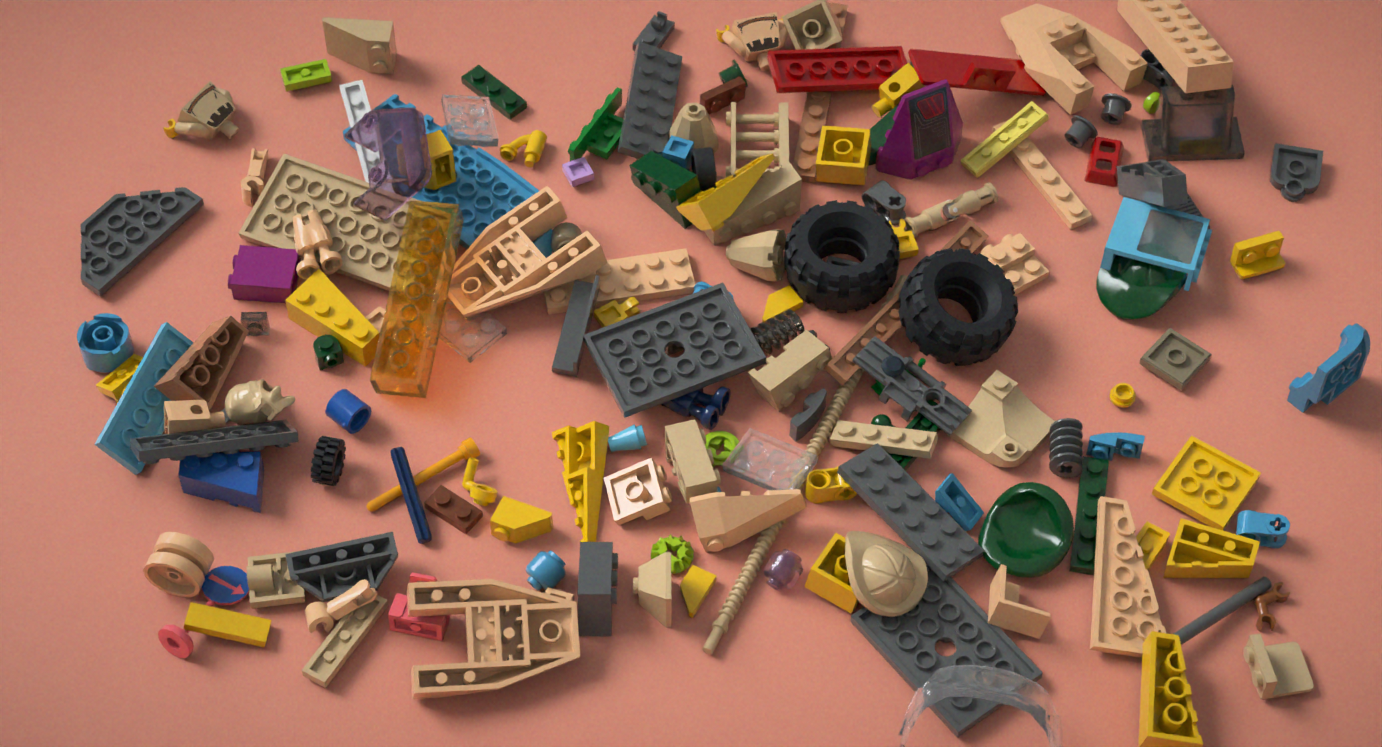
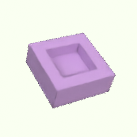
M585 157L562 164V171L572 187L594 180V172Z

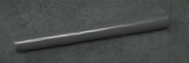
M1267 577L1260 578L1173 634L1179 635L1181 645L1269 590L1272 587L1270 580Z

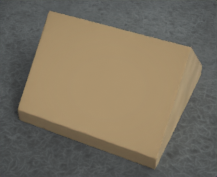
M816 0L782 17L796 50L825 49L843 40L839 19L826 0Z

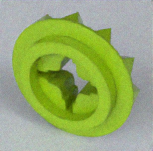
M714 431L706 435V444L704 445L706 449H711L714 460L712 467L714 468L716 465L725 468L730 463L734 465L741 452V444L737 437L726 431ZM724 444V451L716 455V450Z
M671 534L667 538L660 537L658 542L653 544L651 560L667 552V548L672 551L677 550V558L671 554V574L686 570L693 561L694 550L690 542H686L682 535L679 538L673 537Z

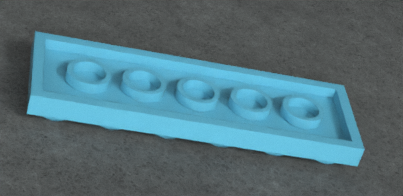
M167 322L160 326L94 444L135 475L141 473L145 464L143 461L139 462L130 449V438L161 435L163 433L164 401L171 400L156 389L154 385L193 344L191 340Z

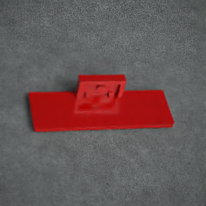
M910 49L908 52L922 85L929 86L946 79L950 88L1044 96L1046 93L1025 71V63L1020 59Z

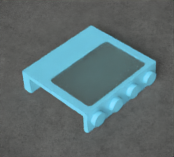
M1123 197L1104 249L1100 268L1110 270L1115 255H1120L1188 273L1184 290L1189 291L1191 282L1197 283L1212 233V229H1208L1210 219Z

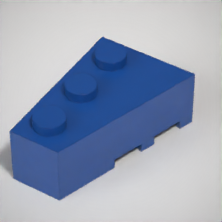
M260 451L238 452L235 454L214 452L209 457L189 455L186 456V459L180 460L178 476L183 493L212 501L215 499L229 502L231 506L238 507V505L252 508L254 512L261 513L264 466Z

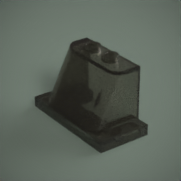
M1231 85V88L1186 94L1180 86L1161 87L1154 119L1142 120L1141 123L1147 160L1243 159L1245 152L1237 117H1233L1235 104L1233 85Z

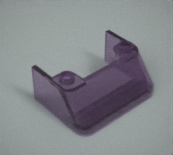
M415 108L371 110L365 113L362 119L345 133L347 139L375 153L379 150L380 163L373 167L368 174L370 188L354 201V206L386 221L429 182L432 175V167L424 116L419 110Z

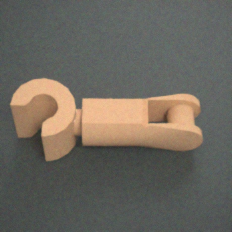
M252 148L248 175L241 180L242 201L247 206H252V194L260 196L264 189L263 179L268 163V149L256 151V148Z
M361 580L351 589L327 604L323 602L309 604L305 609L309 632H314L316 625L320 622H323L325 630L330 632L334 626L333 617L338 620L358 607L372 602L377 597V591L374 588H370L367 580Z

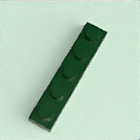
M1083 456V463L1081 465L1083 471L1080 474L1069 571L1094 575L1098 500L1100 496L1105 497L1109 460Z

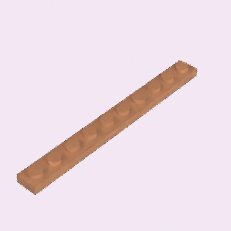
M828 2L839 19L843 38L848 5ZM842 41L825 49L841 48ZM832 91L807 92L793 161V167L801 177L802 182L815 183L816 158L822 126H826Z
M970 220L941 250L951 248L955 251L962 248L969 249L971 253H974L989 236ZM900 291L824 367V370L842 386L861 368L852 360L869 341L876 336L886 343L902 326L898 312L900 309V303L898 302Z

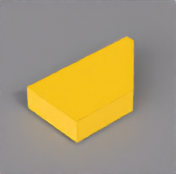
M790 285L768 295L762 318L763 326L803 307L802 299Z
M695 565L691 566L680 584V592L685 601L688 615L691 618L695 616L716 582L715 574Z

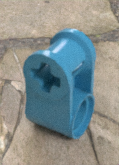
M1245 510L1238 514L1236 535L1260 541L1259 546L1280 548L1286 543V534L1289 532L1290 522L1285 516L1280 514Z

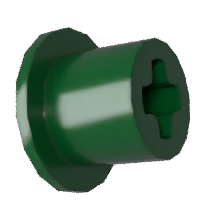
M734 59L732 60V66L718 73L723 84L741 77L745 81V87H748L745 76Z

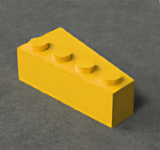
M317 269L285 300L290 320L317 337L322 335L334 336L338 340L342 352L366 367L382 351L378 330L320 269Z
M1151 631L1143 642L1139 747H1202L1203 745L1202 737L1199 735L1197 728L1196 710H1193L1191 701V687L1187 683L1185 674L1186 665L1179 635Z

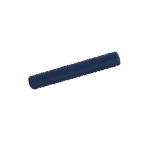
M403 447L393 448L390 451L391 458L418 543L430 542L432 534Z

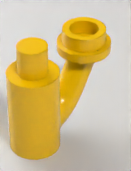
M534 130L531 134L523 135L510 144H503L500 148V156L504 160L511 161L517 156V149L527 145L523 155L526 159L524 164L527 167H533L534 163L540 160L547 141V135L540 130Z

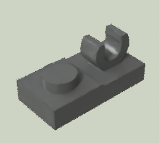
M658 11L657 16L654 15L633 42V51H635L639 41L661 48L675 29V22L667 20V14Z

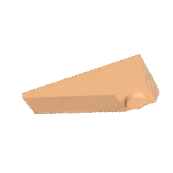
M800 489L768 490L764 495H750V491H741V496H725V492H714L690 498L699 540L705 552H716L723 548L732 547L806 508V502Z

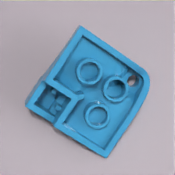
M1358 323L1353 326L1349 324L1344 328L1340 335L1342 339L1339 350L1317 368L1315 374L1312 375L1310 372H1307L1301 378L1296 377L1289 385L1290 392L1287 401L1302 413L1320 400L1328 405L1361 377L1371 344L1368 332Z

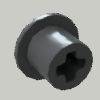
M1105 94L1102 97L1104 108L1101 118L1110 124H1120L1124 113L1131 110L1132 104L1121 95Z
M1074 115L1071 119L1073 125L1064 134L1066 140L1071 145L1081 148L1089 138H1096L1098 132L1087 119Z

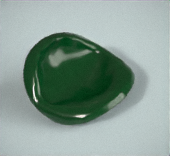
M1142 246L1137 248L1140 252L1177 261L1158 246ZM1115 255L1110 270L1099 269L1096 281L1097 293L1103 305L1113 315L1123 319L1146 318L1162 309L1181 290L1186 283L1187 273Z
M1024 482L1012 486L996 499L982 525L978 537V545L984 550V559L997 570L1001 564L1007 566L1006 573L1017 577L1033 578L1051 572L1065 558L1073 541L1074 525L1071 511L1065 500L1055 490L1046 485Z

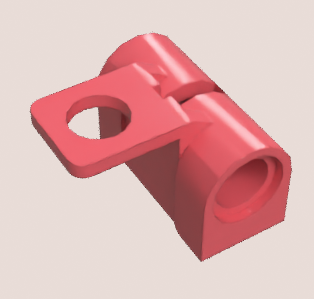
M411 573L410 583L417 581L435 582L437 578L419 573ZM398 593L395 595L388 613L391 631L443 641L451 616L408 617L407 595Z

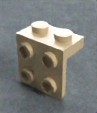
M1261 634L1249 636L1247 645L1243 648V654L1246 663L1249 665L1253 684L1257 688L1261 700L1312 691L1314 684L1297 642L1265 646Z

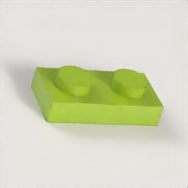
M326 59L280 69L286 92L332 82Z

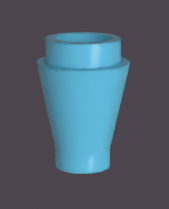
M634 424L608 437L611 452L637 450L647 445L642 425L635 426Z

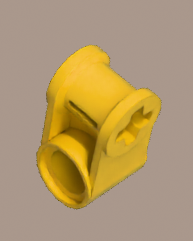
M839 466L828 469H816L807 476L805 496L807 500L814 504L849 500L855 497L857 492L837 473Z

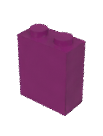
M240 245L238 255L233 257V274L228 276V289L232 290L233 299L286 303L285 300L297 288L299 276L296 267L301 262V257L297 254L296 249Z

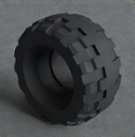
M837 200L827 201L823 206L815 205L809 208L805 214H802L792 224L791 232L787 234L784 252V265L791 287L793 286L798 295L807 303L813 302L818 309L824 311L828 309L837 310V313H847L848 310L853 309L856 311L863 310L861 308L867 309L870 303L876 304L886 295L889 287L892 288L896 280L900 259L899 240L897 234H894L889 221L883 215L878 216L872 207L868 205L860 206L857 205V202L848 200L847 203L837 202ZM832 254H847L857 258L861 263L852 266H837L829 264L822 259Z
M949 248L936 251L930 257H924L910 272L899 294L898 302L900 303V309L898 312L901 325L907 328L905 330L906 336L911 343L915 342L920 347V352L926 356L931 355L937 358L936 361L943 364L953 362L955 366H966L989 359L1006 342L1017 322L1015 317L1018 314L1017 297L1013 296L1015 288L1011 280L1005 278L1004 270L998 264H992L988 261V257L980 253L978 255L973 254L969 249L959 248L953 251ZM938 299H950L961 304L969 312L973 323H966L952 317L942 308Z

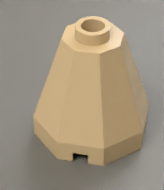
M697 102L687 103L680 110L668 132L669 139L673 135L694 142V149L711 147L714 154L718 150L719 142L716 128L706 108Z
M774 229L732 240L731 244L726 248V258L730 261L731 266L764 280H782L785 272L783 257L786 243L785 231Z

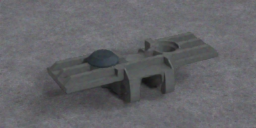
M876 336L852 360L885 386L879 400L884 404L888 402L889 398L896 401L903 407L901 417L906 421H909L914 411H918L950 436L972 412V409L944 389L946 387L945 382H939L915 364L911 356L903 358ZM907 370H908L910 373H912L914 376H916L917 378H915V377H913L911 374H909V373L907 372ZM918 379H920L923 383H925V384H926L927 386H929L930 388L926 387V386H925L924 384H922ZM930 399L933 401L936 399L940 403L936 406H931L927 402Z

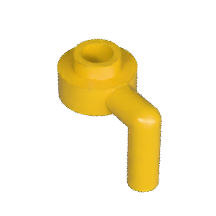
M469 458L462 487L470 491L469 495L474 498V503L488 506L489 503L495 502L498 491L490 486L473 482L479 460Z

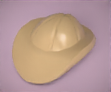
M850 531L847 533L845 540L846 566L850 585L857 600L869 611L886 617L900 616L912 610L922 599L928 582L927 566L924 559L910 548L881 535L863 531Z

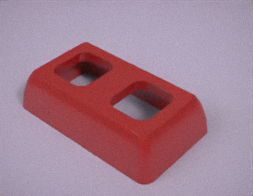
M1096 137L1093 140L1085 174L1086 182L1111 187L1117 186V166H1121L1124 150L1123 143L1120 140ZM1105 146L1115 148V152L1109 153L1100 151L1099 147ZM1096 162H1110L1112 169L1109 171L1097 169Z

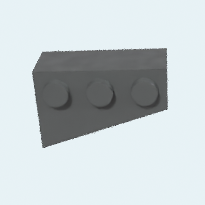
M580 542L578 576L579 636H612V604H617V588L613 587L618 585V570H613L618 569V553H613V542Z

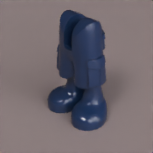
M720 387L714 395L703 393V388L660 405H664L686 418L692 415L701 421L704 428L712 430L718 424L719 415L723 416L730 400L731 390L727 387ZM698 404H701V405L705 406L706 408H702V407H699V406H697V405H698Z

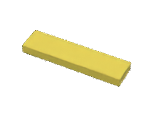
M1031 101L963 157L961 164L976 178H979L1049 119L1048 114Z

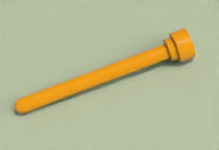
M469 437L460 442L461 446L457 447V451L414 475L413 478L416 486L461 460L466 461L469 458L480 456L479 448L474 440ZM400 484L368 502L366 505L367 510L373 512L403 495Z

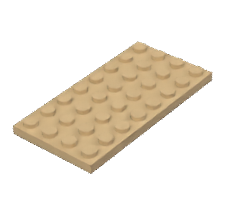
M283 154L238 234L242 239L264 247L296 249L293 217L301 214L305 224H310L308 211L316 209L331 235L333 244L330 251H336L342 256L343 264L336 271L337 273L414 300L458 217L455 212ZM316 251V252H315L316 261H317L318 265L321 266V262H320V257H321V256H320L319 251Z

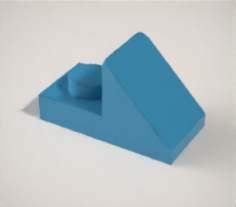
M953 473L949 474L935 491V501L965 531H970L984 514V511Z

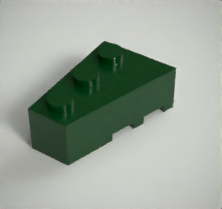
M650 151L629 165L632 173L631 180L636 187L683 228L686 229L693 224L676 207L701 191L696 174L653 151Z

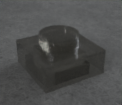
M241 312V324L249 330L247 336L269 335L270 325L267 312Z

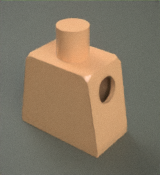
M204 400L164 401V434L220 428L226 425L224 412L209 413L207 402Z

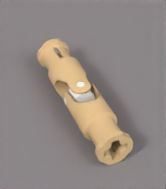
M986 183L981 189L976 191L970 190L959 195L954 200H947L923 210L916 217L904 219L906 223L905 230L906 232L912 231L914 238H916L923 231H932L957 220L960 214L974 213L980 210L981 206L988 203H997V190L992 183ZM941 209L943 215H945L948 218L945 221L941 217Z

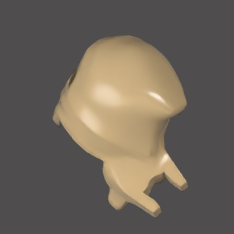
M264 379L260 381L254 380L235 385L228 392L225 399V410L229 419L237 424L261 423L273 420L284 408L294 404L295 397H283L280 386L273 388Z

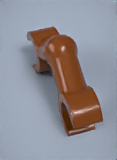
M1283 582L1276 583L1272 591L1257 596L1254 600L1259 616L1256 623L1259 631L1263 627V621L1270 624L1271 631L1274 629L1276 619L1273 615L1269 614L1267 605L1274 601L1283 603L1288 599L1290 592L1286 594H1279L1277 592L1281 589Z

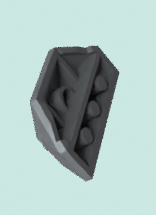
M393 532L285 554L290 580L322 602L333 600L351 589L361 580H367L370 588H374L377 591L398 558Z

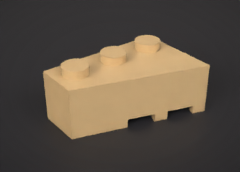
M805 330L783 347L785 351L778 357L774 358L771 355L767 358V365L759 371L753 368L748 372L757 393L778 412L783 407L789 406L793 402L795 395L801 389L807 388L811 384L813 377L820 371H824V367L832 359L829 348L808 330Z
M696 419L665 426L666 460L668 463L673 462L674 468H671L672 473L678 477V486L686 503H690L691 497L717 492V485H721L718 469L713 470L712 467L714 460L711 449H706L704 445L706 444L705 432L703 429L698 428Z

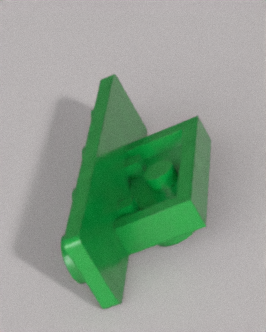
M617 87L612 94L606 97L604 105L601 109L595 111L591 122L582 128L577 140L571 142L568 149L570 161L581 158L586 151L608 159L619 145L623 118L614 114L622 105L621 88Z

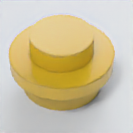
M1119 383L1110 391V400L1118 407H1130L1135 402V391L1127 383Z

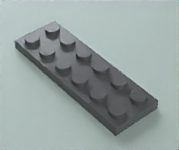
M640 41L638 42L635 49L619 141V153L639 159L653 151L663 157V150L669 141L668 132L672 126L682 56Z
M287 420L130 438V449L139 462L155 464L159 462V459L165 458L179 461L186 459V456L189 455L209 457L212 456L213 452L221 451L224 454H235L239 452V449L249 448L251 451H259L265 449V446L270 445L283 448L299 441L298 431Z
M878 443L839 466L837 473L913 551L924 559L925 563L943 582L983 556L984 550Z

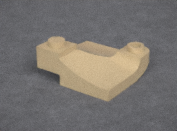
M996 370L981 385L980 391L968 406L972 409V412L949 437L995 466L1016 467L1024 463L1050 436L1049 429L1055 421L1036 407L1018 388L1017 382Z

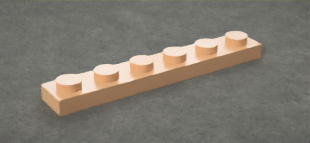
M1007 121L993 126L992 133H994ZM1029 137L1009 152V155L1070 230L1091 221L1092 214Z

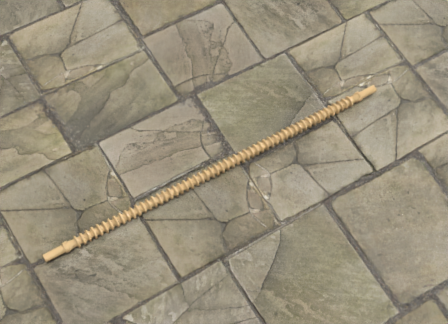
M900 276L893 291L888 293L887 301L882 304V308L902 289L907 276ZM862 368L843 386L839 385L833 400L830 401L831 405L827 407V411L824 413L825 416L821 419L822 422L816 428V433L813 434L810 444L807 445V450L804 451L801 461L798 462V467L795 468V472L791 475L792 478L789 479V484L785 486L786 490L803 489V484L806 483L809 472L813 470L812 467L815 466V461L819 459L818 455L822 453V449L825 447L824 444L828 441L827 438L833 432V427L836 426L839 416L842 415L845 405L848 404V399L851 398L854 388L857 387V383L862 377V372L865 371ZM785 519L764 529L760 533L761 537L757 539L758 543L754 544L755 549L751 550V555L748 556L745 567L741 569L742 573L738 574L739 579L735 580L736 585L732 586V591L728 593L729 597L725 599L726 603L722 605V609L719 611L720 617L711 626L713 630L702 649L706 654L711 655L722 634L727 633L729 621L734 620L737 609L741 607L740 603L744 601V596L747 595L750 584L754 582L753 578L757 576L756 572L760 571L759 566L763 565V560L766 559L769 548L773 546L772 542L776 540L775 536L779 535V530L782 529Z

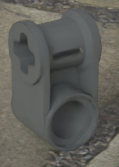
M1149 49L1142 51L1140 56L1148 63L1143 79L1162 91H1169L1173 87L1175 80Z
M879 181L862 194L864 204L875 209L877 215H883L888 221H891L892 225H899V220L906 218L904 211L906 198L893 189L886 181Z

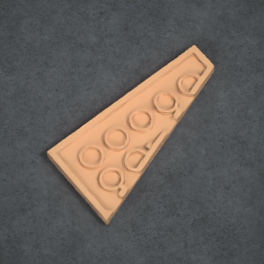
M1100 496L1097 511L1090 650L1142 658L1143 642L1150 632L1166 633L1165 626H1162L1158 613V602L1148 569H1145L1142 559L1144 555L1136 539V529L1128 502L1123 499Z

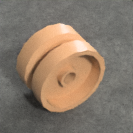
M165 532L160 534L153 549V554L150 555L143 572L148 581L158 589L179 597H193L198 595L205 580L204 576L207 575L214 561V556L211 550L198 539L178 532Z

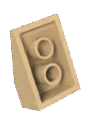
M323 17L322 23L328 54L369 73H394L397 49L393 21Z

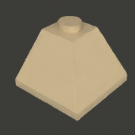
M665 552L639 566L638 577H633V594H639V605L666 628H672L671 552Z

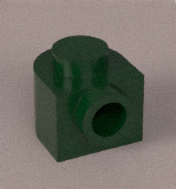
M322 335L314 341L313 349L319 370L332 368L344 363L342 349L334 336Z

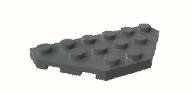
M185 187L175 188L174 192L161 193L160 190L140 192V195L126 196L125 193L115 194L80 224L82 285L101 297L204 205L203 198Z

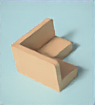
M1001 564L990 584L988 623L1040 639L1051 619V614L1019 604V585L1006 582L1007 566Z

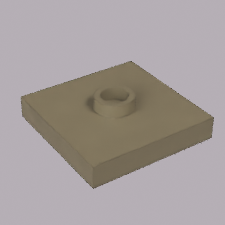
M1169 328L1140 358L1139 364L1182 391L1210 361L1212 354Z

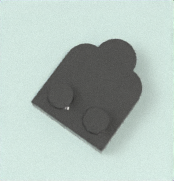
M1275 143L1270 183L1275 188L1280 189L1281 195L1291 202L1300 201L1305 194L1315 192L1320 182L1323 151Z

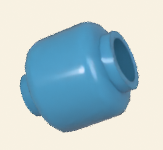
M550 550L548 553L540 551L526 566V572L530 576L527 582L537 591L541 588L547 590V587L554 589L566 575L564 569L566 564L553 551Z

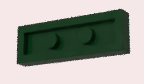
M477 65L461 77L462 84L509 120L527 108L526 100L480 65Z

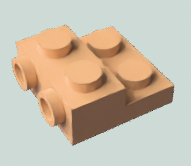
M1021 233L1015 236L1008 234L1001 240L1000 244L996 246L989 244L981 251L982 255L988 257V261L994 265L998 264L1004 270L1005 278L1010 279L1015 288L1013 296L1048 278L1049 271L1034 256L1035 248Z
M650 458L604 477L614 521L618 525L641 516L649 520L671 510L669 503L673 501V497L669 488L664 487L663 481L667 480V475L662 465L658 466Z

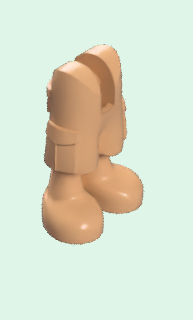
M316 209L308 211L310 224H305L301 214L293 217L296 252L304 257V260L298 263L296 271L300 278L306 280L317 269H320L315 257L316 251H319L322 269L328 275L335 273L343 264L341 254L336 251H330L333 244L332 238Z

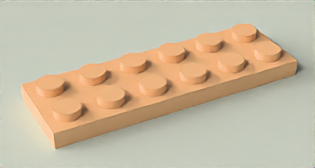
M686 248L607 260L608 263L592 274L579 279V281L594 283L595 276H600V289L595 308L602 307L613 300L621 304L633 296L637 301L690 294L694 292L695 286ZM575 281L544 292L548 315L567 312Z

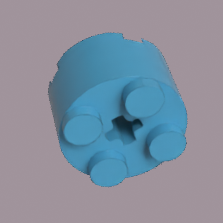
M103 313L93 316L94 319L88 323L85 321L81 324L77 332V341L86 367L89 370L107 373L112 372L131 357L134 353V347L128 326L122 321V318L114 314Z

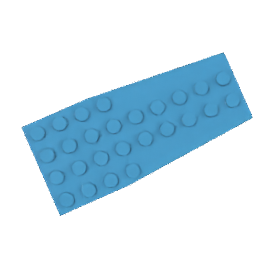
M397 94L392 95L371 111L392 185L403 195L455 212L458 218L449 236L465 249L471 246L487 226L539 192L537 188L503 162L481 148L476 150L470 146V141L462 136L460 138L456 137L447 126L441 127L434 123L433 117L428 114L423 116L416 111V107L411 103L406 105L400 101ZM349 126L343 131V137L357 151L351 127ZM441 130L453 149L456 182L435 190L402 182L399 175L396 146Z

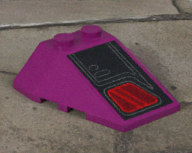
M946 79L903 95L892 118L895 121L891 130L886 131L885 137L887 140L884 146L879 147L877 151L876 170L911 180L919 176H925L937 169L945 168L953 163L961 141L963 121Z

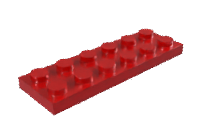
M902 46L768 51L767 54L777 93L879 89L886 80L907 64Z

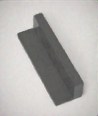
M598 275L595 276L594 283L579 280L574 282L552 365V372L574 377L578 375L585 347L583 335L589 332L600 289V276Z

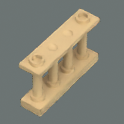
M731 102V112H726V126H731V166H726V177L731 175L736 177L734 172L740 169L736 168V160H755L760 156L772 153L775 157L774 163H779V166H774V169H766L765 172L768 170L774 172L781 168L780 163L787 159L789 160L788 103L779 102L778 112L770 115L736 114V102ZM736 124H774L775 127H778V130H774V132H736ZM736 142H774V144H778V148H774V151L736 150Z

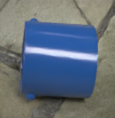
M342 389L334 394L325 410L326 416L350 434L360 431L368 422L372 412L369 405L347 389Z

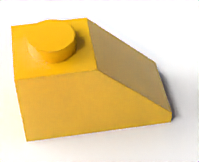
M503 496L490 519L491 535L501 541H510L516 544L551 532L553 529L552 512Z

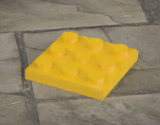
M1191 435L1153 488L1152 495L1210 527L1224 530L1259 480L1261 472Z

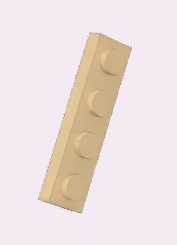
M841 420L837 421L830 437L831 446L867 450L878 443L890 454L931 459L938 441L937 432Z
M377 595L372 602L358 607L343 616L302 669L303 676L326 688L386 610L388 601Z

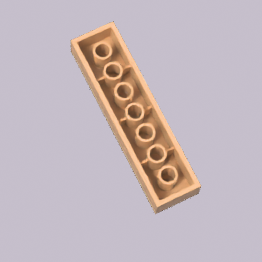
M1118 0L1117 11L1185 94L1231 88L1234 61L1180 0Z

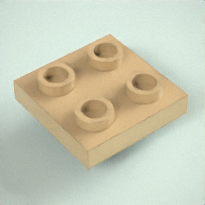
M293 552L248 557L247 581L251 609L306 602L305 589L290 580L285 554Z

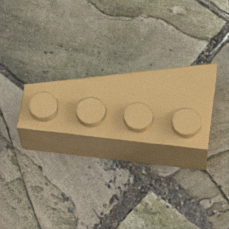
M788 159L780 163L781 168L774 172L768 170L762 174V179L756 182L734 213L723 221L725 224L723 227L713 232L711 229L704 230L713 245L727 242L731 238L749 233L753 229L771 224L778 219L791 216L800 211L802 179Z

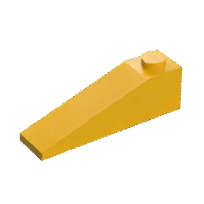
M773 153L760 156L734 172L736 177L731 175L715 183L717 188H710L704 192L700 191L676 207L677 210L701 231L711 229L713 232L725 225L723 221L734 213L774 160Z

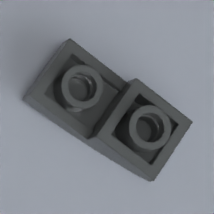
M824 388L816 393L809 394L804 400L803 413H797L790 420L789 436L795 442L804 437L822 416L826 407L827 391Z

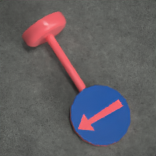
M220 566L209 571L205 575L202 585V592L205 598L209 600L205 605L211 607L214 604L232 605L246 598L249 593L247 573L234 566ZM167 624L158 632V638L162 646L176 657L186 658L192 653L194 648L188 630L173 624Z

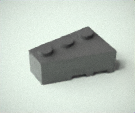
M1166 160L1117 166L1119 195L1163 206L1166 209H1176L1180 207V204L1188 203L1186 174Z

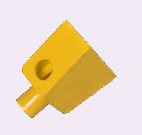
M909 63L904 65L879 87L880 101L872 105L873 112L879 118L896 107L903 95L924 87L915 69Z

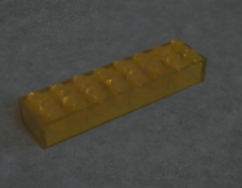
M413 200L409 202L370 376V382L377 394L426 398L464 222L459 204Z

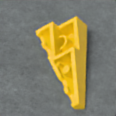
M597 421L578 428L568 425L552 432V437L557 441L559 447L557 456L562 460L565 469L562 475L569 501L576 510L577 518L575 523L576 526L581 528L583 539L580 542H596L610 427Z

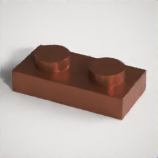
M737 77L700 94V104L706 108L708 114H711L731 105V102L738 103L745 98V81L741 77Z
M440 485L424 502L427 510L464 534H467L483 517L482 510L443 485Z

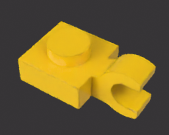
M634 296L621 304L613 300L595 310L594 317L603 328L639 314L640 310L637 307L639 302Z

